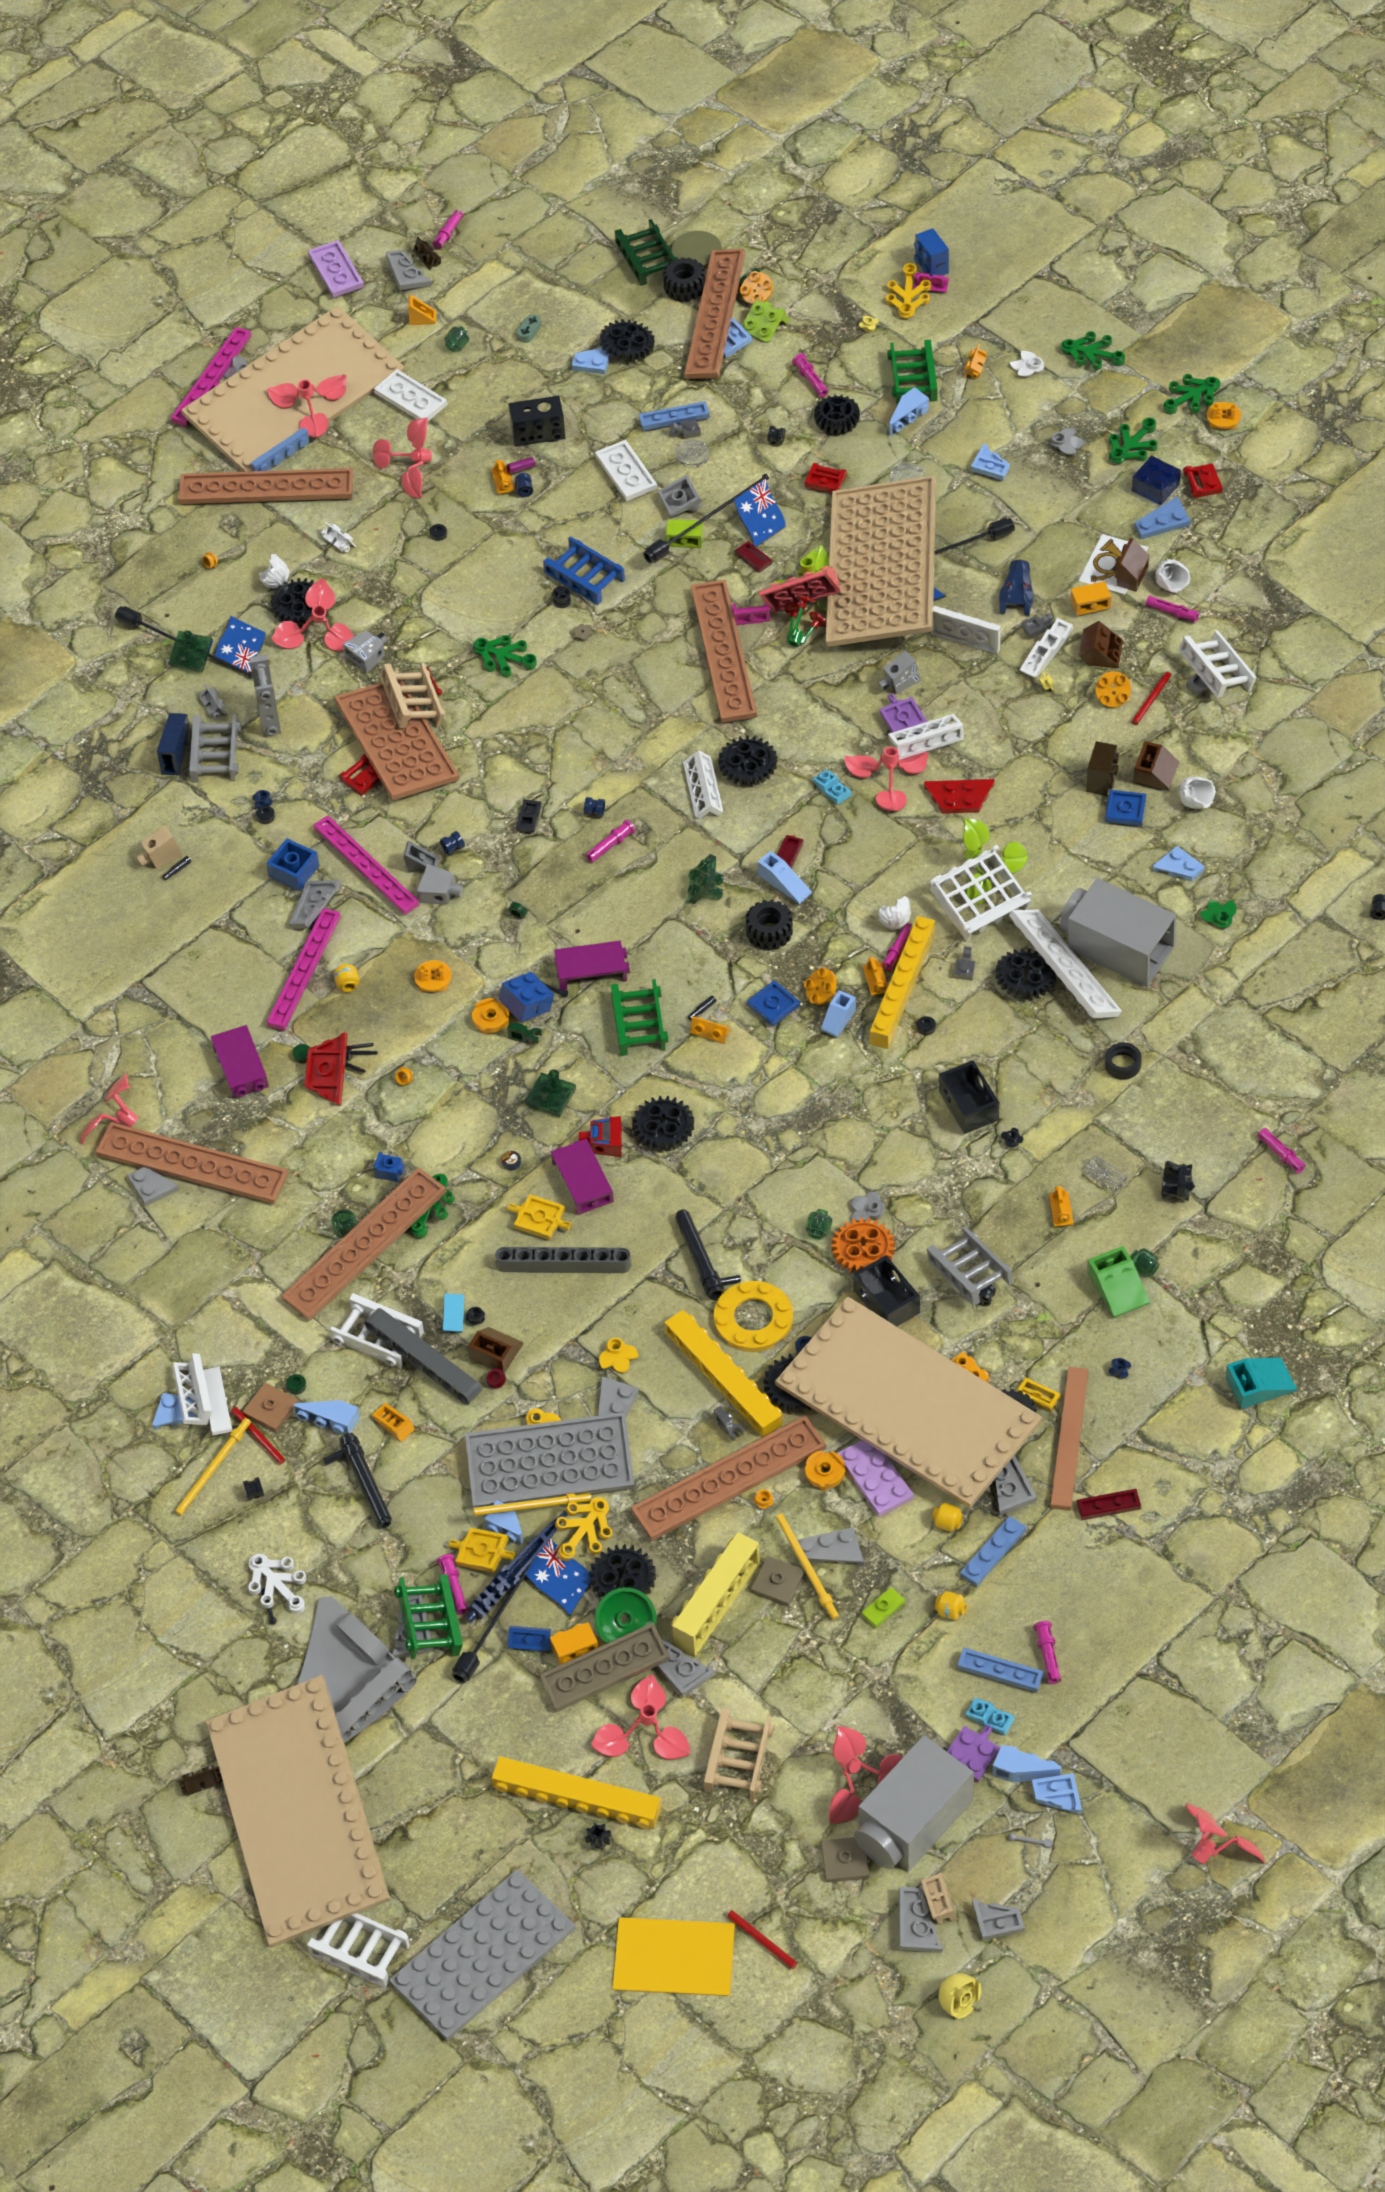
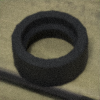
M1119 1042L1108 1048L1105 1054V1068L1112 1077L1120 1080L1135 1077L1141 1069V1052L1133 1044ZM1118 1055H1127L1132 1057L1135 1063L1129 1067H1119L1112 1062V1059Z

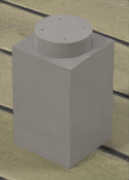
M1096 878L1088 891L1078 888L1070 896L1061 915L1060 928L1068 932V946L1074 953L1148 987L1175 947L1176 914Z
M923 1735L858 1806L859 1828L854 1833L858 1846L878 1865L892 1869L898 1864L909 1873L973 1802L974 1771Z

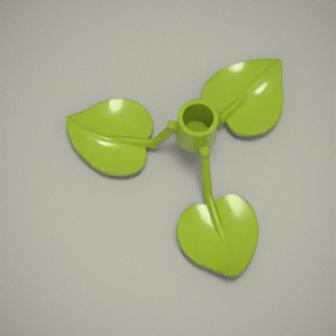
M822 545L801 559V570H798L797 577L807 572L819 571L822 567H829V555ZM781 579L775 581L774 583H782L785 582L786 579ZM828 596L817 599L818 608L827 612Z
M964 819L963 844L967 849L964 854L966 861L979 857L983 852L981 850L983 848L982 845L986 844L990 838L988 827L979 820ZM1010 842L1004 847L1003 857L1000 858L1011 873H1015L1026 864L1028 853L1022 844ZM978 866L975 867L980 873L973 874L975 879L984 875V872ZM984 879L979 882L985 893L992 890L990 880ZM975 885L966 889V895L970 901L981 895ZM982 899L973 905L983 903L985 900Z

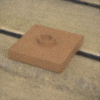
M265 1382L243 1410V1414L247 1418L277 1432L294 1410V1404L299 1402L295 1397Z

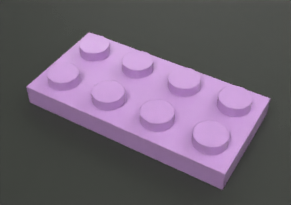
M339 240L308 250L310 259L333 298L364 287L361 277Z
M861 1440L837 1453L844 1460L845 1469L878 1517L914 1499V1494L888 1457L865 1441Z

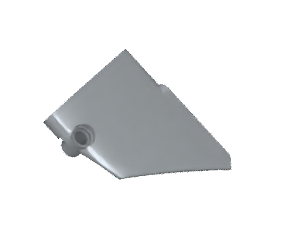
M332 1596L319 1598L312 1634L298 1684L320 1675L324 1676L342 1738L346 1742L376 1721L416 1684L417 1677L399 1658H395L389 1652V1649L351 1612H348Z

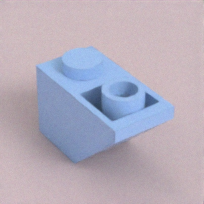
M839 990L829 1005L821 1031L838 1038L856 1012V997Z
M496 1500V1502L494 1503V1505H499V1504H504V1503H502V1502ZM515 1511L487 1514L484 1519L487 1531L506 1534L509 1538L508 1542L522 1545V1532Z

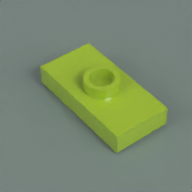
M890 1587L862 1611V1617L877 1629L906 1603V1600Z

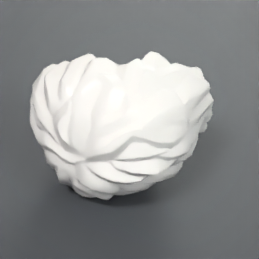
M271 554L269 560L270 567L263 573L260 572L259 576L260 581L266 588L276 589L278 585L282 586L285 581L287 582L289 569L281 558L276 554Z
M1166 559L1158 565L1155 573L1156 583L1165 591L1178 593V591H1182L1190 583L1189 570L1179 561Z
M1197 776L1185 778L1179 788L1182 803L1193 809L1210 807L1216 793L1212 781Z
M906 896L897 899L895 906L886 907L883 905L878 910V920L890 930L900 929L910 920V901Z

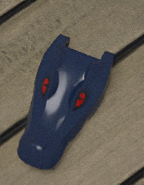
M1013 560L1010 563L1008 575L999 593V613L1005 614L1006 605L1025 607L1024 615L1030 616L1031 607L1034 602L1030 564L1026 560Z

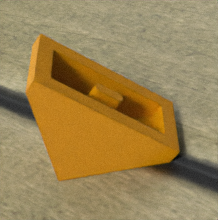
M410 294L408 296L410 325L435 324L436 310Z

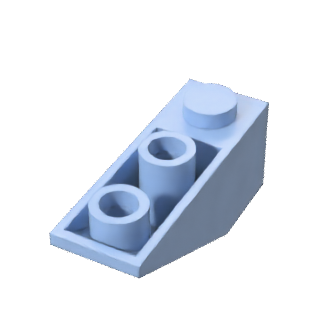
M914 387L901 397L889 422L890 436L901 431L902 428L914 422L915 419L924 415L929 410V398Z
M769 851L758 861V876L796 903L801 904L812 894V891L789 865L773 852Z
M341 1400L294 1404L295 1415L300 1420L313 1422L318 1427H326L339 1435L351 1433L360 1418L357 1406Z
M1002 1745L994 1761L992 1775L1012 1783L1059 1776L1061 1775L1062 1766L1051 1760H1043L1033 1753L1021 1752L1014 1746Z

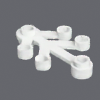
M264 1554L253 1555L249 1560V1567L253 1571L252 1582L248 1585L249 1592L252 1595H257L261 1592L260 1580L263 1574L267 1581L265 1594L261 1597L262 1606L264 1608H271L273 1606L275 1587L288 1601L291 1613H302L305 1610L303 1598L295 1596L283 1582L304 1584L306 1582L305 1572L298 1570L294 1574L273 1573L270 1568H283L285 1571L292 1570L294 1568L293 1559L285 1557L282 1560H269ZM287 1562H290V1563H291V1564L288 1565V1566H285V1565H284V1564L287 1563ZM253 1586H258L257 1589H252ZM267 1599L271 1600L269 1603H264Z

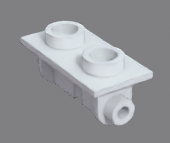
M325 522L328 527L321 532L324 539L342 552H348L351 545L356 547L352 542L353 538L346 532L342 534L340 532L341 529L333 523L331 526Z

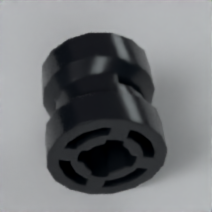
M1376 894L1372 898L1370 916L1376 920H1385V895Z

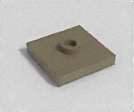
M767 1556L751 1587V1592L789 1607L805 1575V1570Z
M854 1837L822 1840L826 1883L869 1878L867 1855L858 1846Z

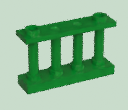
M924 340V347H921V349L895 351L894 342L890 343V350H887V359L891 360L894 381L892 397H896V404H899L900 395H904L914 388H899L900 382H928L926 386L915 388L922 393L930 395L931 401H938L931 340ZM925 357V360L921 362L896 363V358ZM920 368L927 370L924 374L898 376L897 370Z
M652 979V989L630 992L619 991L618 984H611L620 1056L628 1055L627 1048L631 1047V1045L661 1042V1049L665 1051V1043L669 1041L667 1031H663L658 998L662 997L661 988L656 985V979ZM654 996L655 1004L633 1007L621 1006V1002L627 999ZM656 1011L657 1019L636 1022L623 1020V1017H626V1015ZM657 1026L659 1029V1034L630 1038V1036L625 1034V1032L633 1029Z
M448 1574L439 1575L438 1581L434 1585L406 1587L404 1577H400L397 1586L394 1587V1595L399 1600L407 1638L405 1647L406 1651H409L411 1659H415L418 1649L447 1647V1649H450L451 1656H459L463 1643ZM435 1593L439 1598L438 1603L409 1605L408 1595ZM439 1611L443 1617L440 1621L413 1622L411 1613ZM443 1629L447 1635L446 1638L417 1640L415 1631Z

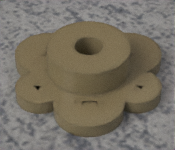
M579 624L578 627H574L573 633L575 638L587 640L588 636L593 635L592 626Z

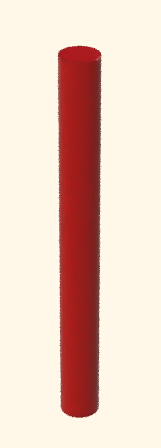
M1170 672L1164 673L1132 719V724L1138 725L1172 676Z
M234 1407L231 1410V1413L240 1423L244 1418H247L238 1407ZM250 1423L247 1430L280 1465L283 1464L286 1459Z
M731 1910L728 1913L727 1917L791 1969L797 1966V1961L736 1912Z

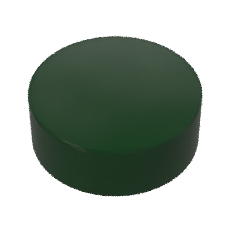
M512 902L508 908L509 912L519 919L525 918L528 910L517 902Z
M306 1044L295 1046L293 1049L294 1060L298 1063H306L310 1047Z
M299 1374L289 1376L286 1380L288 1392L294 1395L303 1393L306 1389L305 1378Z

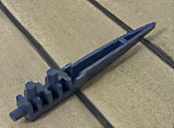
M566 1511L545 1527L508 1566L505 1565L468 1606L470 1613L465 1619L469 1623H472L476 1617L483 1619L501 1597L520 1579L519 1575L534 1560L556 1532L555 1522L557 1519L567 1516Z

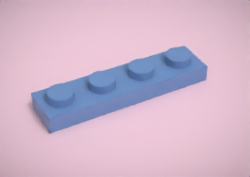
M706 401L639 414L643 431L666 427L672 423L680 424L682 421L710 418Z
M303 427L252 461V471H268L310 443L308 430Z
M1009 1516L960 1572V1577L977 1587L1026 1532V1526Z
M963 1648L957 1665L959 1670L1036 1693L1044 1671L967 1648Z

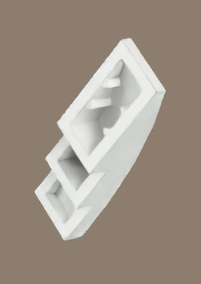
M1057 618L1051 629H1047L1041 641L1036 642L1020 668V672L1036 679L1062 647L1073 630V625Z
M220 1367L205 1369L203 1372L212 1410L209 1418L212 1435L232 1432Z

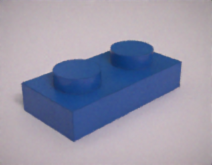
M510 1626L508 1648L549 1651L551 1629Z

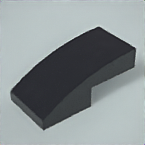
M523 799L516 831L535 832L542 807L541 801Z

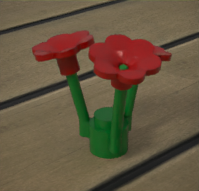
M794 594V597L798 598L800 603L791 602L784 604L785 612L790 614L791 618L786 642L792 646L799 647L800 644H805L808 636L818 626L826 628L827 620L819 613L811 611L809 615L813 622L803 636V632L798 629L801 616L805 613L807 603H815L816 600Z

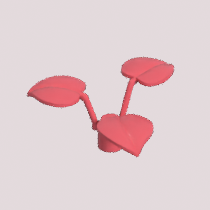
M346 375L327 378L319 383L318 389L309 380L304 379L298 383V388L294 384L283 383L275 387H269L267 391L271 401L280 408L293 406L294 399H298L299 395L307 399L311 416H305L300 421V429L304 427L308 430V435L315 438L320 437L326 432L328 419L323 413L314 415L310 398L315 391L321 397L325 395L328 400L340 399L346 392L347 378Z
M428 418L415 419L408 425L407 438L412 442V447L416 448L412 453L390 452L391 444L386 439L377 440L372 448L374 463L379 468H386L389 465L390 456H408L416 462V464L408 467V472L402 475L404 491L414 498H422V474L416 467L423 466L424 463H429L432 459L431 451L423 447L426 440Z
M322 578L315 582L306 593V604L308 607L313 608L308 621L300 630L299 626L293 621L280 623L272 636V641L276 645L285 649L299 647L304 641L301 633L311 621L315 623L324 622L326 629L329 631L325 634L324 641L326 646L333 651H344L343 643L354 637L351 630L342 623H335L332 628L329 627L325 618L326 610L334 605L335 594L326 580Z
M887 747L884 749V754L880 756L878 763L869 756L845 755V765L852 775L867 778L871 776L872 771L876 772L883 762V765L889 769V791L879 792L876 796V803L883 809L899 811L906 805V795L902 791L892 790L893 768L898 765L906 773H921L926 768L929 753L923 752L899 760L898 750L894 747Z
M127 1073L113 1084L105 1099V1102L113 1098L121 1107L115 1114L118 1117L114 1118L107 1114L97 1115L88 1123L82 1133L81 1143L83 1145L85 1137L104 1118L115 1121L117 1124L122 1122L128 1127H132L139 1117L126 1107L117 1095L119 1092L130 1088Z
M653 1674L641 1680L632 1691L631 1703L634 1708L640 1710V1713L630 1729L623 1734L622 1728L618 1725L606 1724L599 1728L591 1743L598 1753L609 1757H617L623 1755L628 1750L629 1743L625 1738L632 1733L639 1723L645 1726L653 1724L656 1734L659 1736L654 1740L653 1746L655 1752L660 1757L673 1760L687 1757L690 1754L689 1743L679 1729L667 1726L663 1729L662 1733L659 1731L656 1715L657 1711L665 1705L666 1695Z
M842 1726L837 1727L833 1755L838 1764L844 1769L843 1774L846 1776L850 1792L847 1789H841L834 1795L829 1808V1822L832 1824L850 1821L859 1813L858 1806L861 1804V1799L854 1795L855 1789L849 1774L857 1773L860 1767L875 1774H880L878 1777L879 1784L903 1758L897 1754L886 1756L880 1763V1770L863 1764L856 1756L863 1754L866 1749L864 1736L852 1728Z
M1189 1803L1185 1805L1188 1811L1197 1818L1200 1832H1203L1198 1842L1199 1844L1191 1853L1196 1860L1206 1864L1212 1855L1216 1856L1218 1852L1235 1843L1242 1849L1260 1858L1263 1864L1265 1863L1260 1850L1252 1842L1239 1835H1236L1235 1838H1231L1215 1849L1216 1844L1210 1840L1212 1835L1216 1834L1226 1838L1227 1833L1225 1830L1217 1825L1215 1819L1205 1810Z

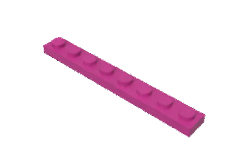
M235 327L172 415V423L185 427L189 425L190 422L182 415L181 410L215 388V383L221 380L233 363V357L238 356L251 338V331Z
M327 815L314 824V830L404 915L419 906V901L332 818Z
M326 908L322 909L267 1020L268 1027L282 1031L286 1030L341 918L340 912Z

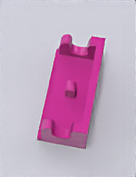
M765 601L764 606L737 609L736 603L732 604L736 626L770 622V609Z

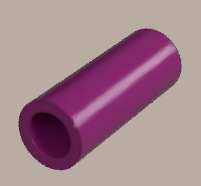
M533 457L509 463L506 465L507 472L512 474L535 467V460Z

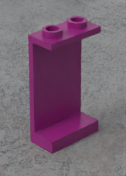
M621 940L554 949L560 990L567 989V980L622 973L623 982L627 981V973H630L629 962H625L627 952L626 947L622 948Z
M247 1025L211 1036L214 1052L218 1055L228 1081L232 1099L243 1097L256 1091H262L269 1087L265 1070Z
M587 1139L576 1141L571 1145L559 1147L551 1151L553 1166L557 1165L574 1200L577 1215L614 1202L613 1191Z

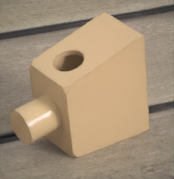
M164 825L141 843L145 852L136 858L141 866L151 861L156 868H159L183 855L173 836Z

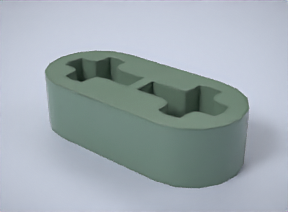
M530 315L526 317L517 331L520 342L527 343L534 338L541 327L539 316Z

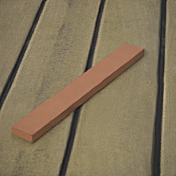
M1068 1367L1051 1499V1508L1071 1510L1089 1371V1369Z

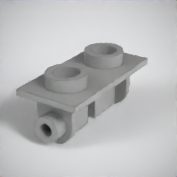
M205 683L204 685L207 689L200 691L199 698L204 706L207 707L206 709L210 716L214 719H219L222 713L228 716L225 710L227 706L221 699H218L219 693L214 687L210 688Z

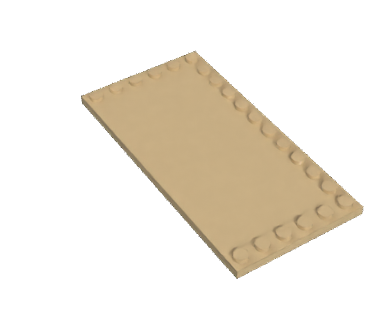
M337 305L183 408L181 413L242 472L252 471V461L299 431L300 421L305 416H311L307 399L299 395L298 399H294L293 406L280 408L271 401L267 388L283 383H291L298 388V383L301 380L307 379L318 389L319 383L323 380L337 375H346V392L340 399L328 400L325 395L321 397L315 391L310 398L314 415L317 413L325 414L329 423L373 393L374 388L396 369L404 372V366Z
M935 475L832 491L829 567L832 566L837 573L841 592L828 596L827 647L932 632L936 512Z
M847 1297L775 1381L776 1386L969 1508L975 1504L1043 1421L1042 1416L850 1297Z
M323 1675L206 1721L268 1944L271 1948L391 1900Z

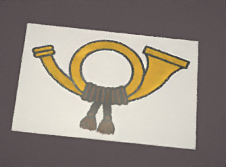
M1102 534L1079 581L1088 584L1105 581L1109 590L1126 594L1128 589L1116 586L1117 579L1115 578L1117 566H1115L1117 557L1122 555L1123 545L1127 544L1128 541ZM1140 545L1147 552L1149 547Z

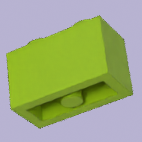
M668 519L666 542L699 520ZM703 522L671 543L669 547L702 548Z

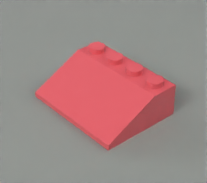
M832 566L822 567L816 572H807L803 576L789 578L782 583H773L770 587L761 590L759 595L770 609L776 613L785 610L784 604L791 602L800 603V600L794 597V594L817 600L841 592L836 571Z

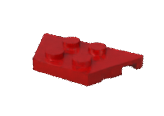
M995 780L924 781V789L929 791L932 800L938 805L942 814L979 813L983 807V802L989 796L991 788L994 787Z
M346 1032L340 1033V1036L332 1040L328 1039L322 1042L321 1045L309 1048L307 1054L305 1087L337 1105H342L348 1040Z

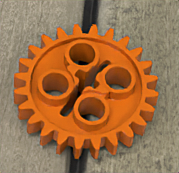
M860 1217L859 1222L852 1219V1224L845 1222V1228L839 1226V1232H834L831 1245L833 1258H836L837 1264L842 1263V1269L848 1267V1273H851L853 1270L857 1272L885 1255L892 1261V1255L895 1254L894 1235L890 1234V1229H885L884 1223L878 1226V1220L871 1223L870 1218L866 1222L863 1221L862 1217Z

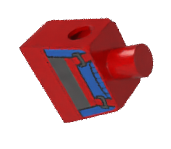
M621 1116L592 1120L590 1122V1131L579 1132V1141L587 1139L594 1154L622 1157Z

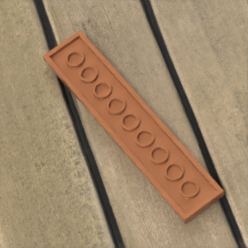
M744 248L712 250L685 370L686 379L719 377L746 254Z
M353 468L181 474L179 503L353 498L354 472Z
M726 579L691 585V592L721 723L756 718L757 711Z
M110 1122L96 1150V1156L138 1168L145 1167L160 1174L275 1204L289 1175L288 1169Z
M418 1167L282 1294V1300L309 1321L312 1320L447 1192L446 1187Z
M803 1416L632 1506L631 1512L650 1540L654 1541L803 1462L811 1454L825 1450L826 1444L808 1418Z

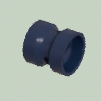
M528 473L516 475L514 482L517 495L520 497L531 496L534 492L531 476Z
M586 797L584 815L590 816L595 814L597 817H603L605 799L599 798L594 800L592 797Z
M457 831L451 833L450 837L440 839V845L447 855H451L456 849L460 850L465 847L464 840Z

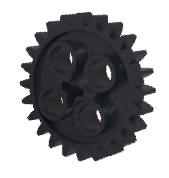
M621 319L620 323L615 320L614 324L609 322V326L605 325L604 329L601 330L599 340L602 350H606L607 355L611 354V358L616 356L618 361L623 358L624 362L627 359H630L631 362H633V359L640 361V357L645 359L646 355L650 356L655 343L654 335H652V331H648V326L643 327V323L638 325L637 321L631 323L630 319L627 322Z
M298 578L297 582L291 579L289 584L285 581L284 586L278 585L279 590H274V595H271L272 600H270L272 613H274V617H278L279 622L282 620L298 623V626H301V623L304 622L305 624L308 621L313 608L307 606L305 597L309 588L314 584V580L307 582V578L304 581Z
M748 735L745 739L739 736V741L732 739V744L727 742L726 747H722V752L719 753L718 758L719 770L722 771V776H727L728 781L733 779V784L739 781L740 786L743 783H747L749 787L750 783L753 782L756 786L757 781L764 783V778L769 780L770 774L774 775V769H777L776 751H774L773 745L769 746L768 741L763 743V738L757 741L756 736L752 739H749Z
M1021 948L1020 952L1014 949L1013 954L1007 952L1006 956L1002 955L1001 960H998L995 970V979H998V985H1002L1001 989H1007V994L1013 992L1014 998L1017 995H1021L1022 1000L1025 996L1031 1000L1032 996L1038 999L1039 994L1045 996L1046 992L1050 993L1051 988H1054L1057 977L1054 970L1045 962L1041 955H1038L1037 951L1031 953V949H1028L1025 952L1023 948ZM1029 963L1026 985H1023L1025 964Z
M659 1096L658 1100L652 1097L651 1103L645 1100V1106L639 1105V1111H634L635 1116L632 1117L634 1136H637L638 1142L643 1141L644 1147L649 1144L650 1150L654 1147H657L658 1152L661 1150V1147L666 1152L668 1147L675 1150L676 1144L682 1147V1141L688 1142V1136L692 1137V1130H694L693 1113L689 1111L688 1105L684 1106L683 1101L677 1103L676 1097L672 1101L669 1100V1096L665 1100L661 1096Z
M789 1353L788 1359L781 1356V1362L774 1360V1366L769 1365V1371H765V1378H763L764 1392L771 1399V1404L777 1402L778 1408L784 1406V1412L792 1408V1413H795L796 1409L803 1413L804 1407L810 1411L811 1407L783 1389H780L775 1384L776 1379L794 1360L791 1353Z
M626 1544L623 1545L622 1549L615 1545V1550L612 1551L608 1547L607 1554L601 1551V1558H594L595 1564H591L592 1571H589L590 1585H593L592 1590L597 1592L598 1598L604 1597L610 1591L617 1589L619 1584H621L620 1588L631 1585L633 1586L632 1588L644 1594H651L650 1587L655 1586L656 1570L655 1566H653V1560L648 1559V1553L642 1555L641 1548L634 1551V1545L630 1549L626 1548Z

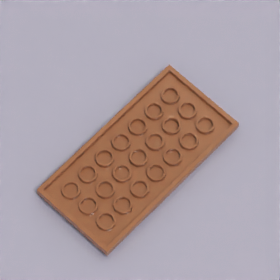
M397 680L398 684L406 686L403 680ZM382 682L335 696L334 701L392 801L459 780L458 772L425 718H411L406 728H399ZM402 693L405 698H413L411 693ZM418 705L407 706L410 711H421Z

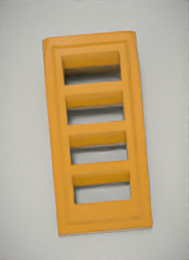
M386 1402L371 1415L377 1423L400 1442L407 1438L415 1429L410 1419Z

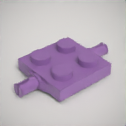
M891 693V695L887 696L891 704L880 708V715L891 733L928 722L913 697L897 700L895 695Z
M987 1724L980 1734L964 1726L947 1751L974 1771V1781L979 1783L1000 1750L999 1746L988 1740L987 1737L993 1731V1728Z

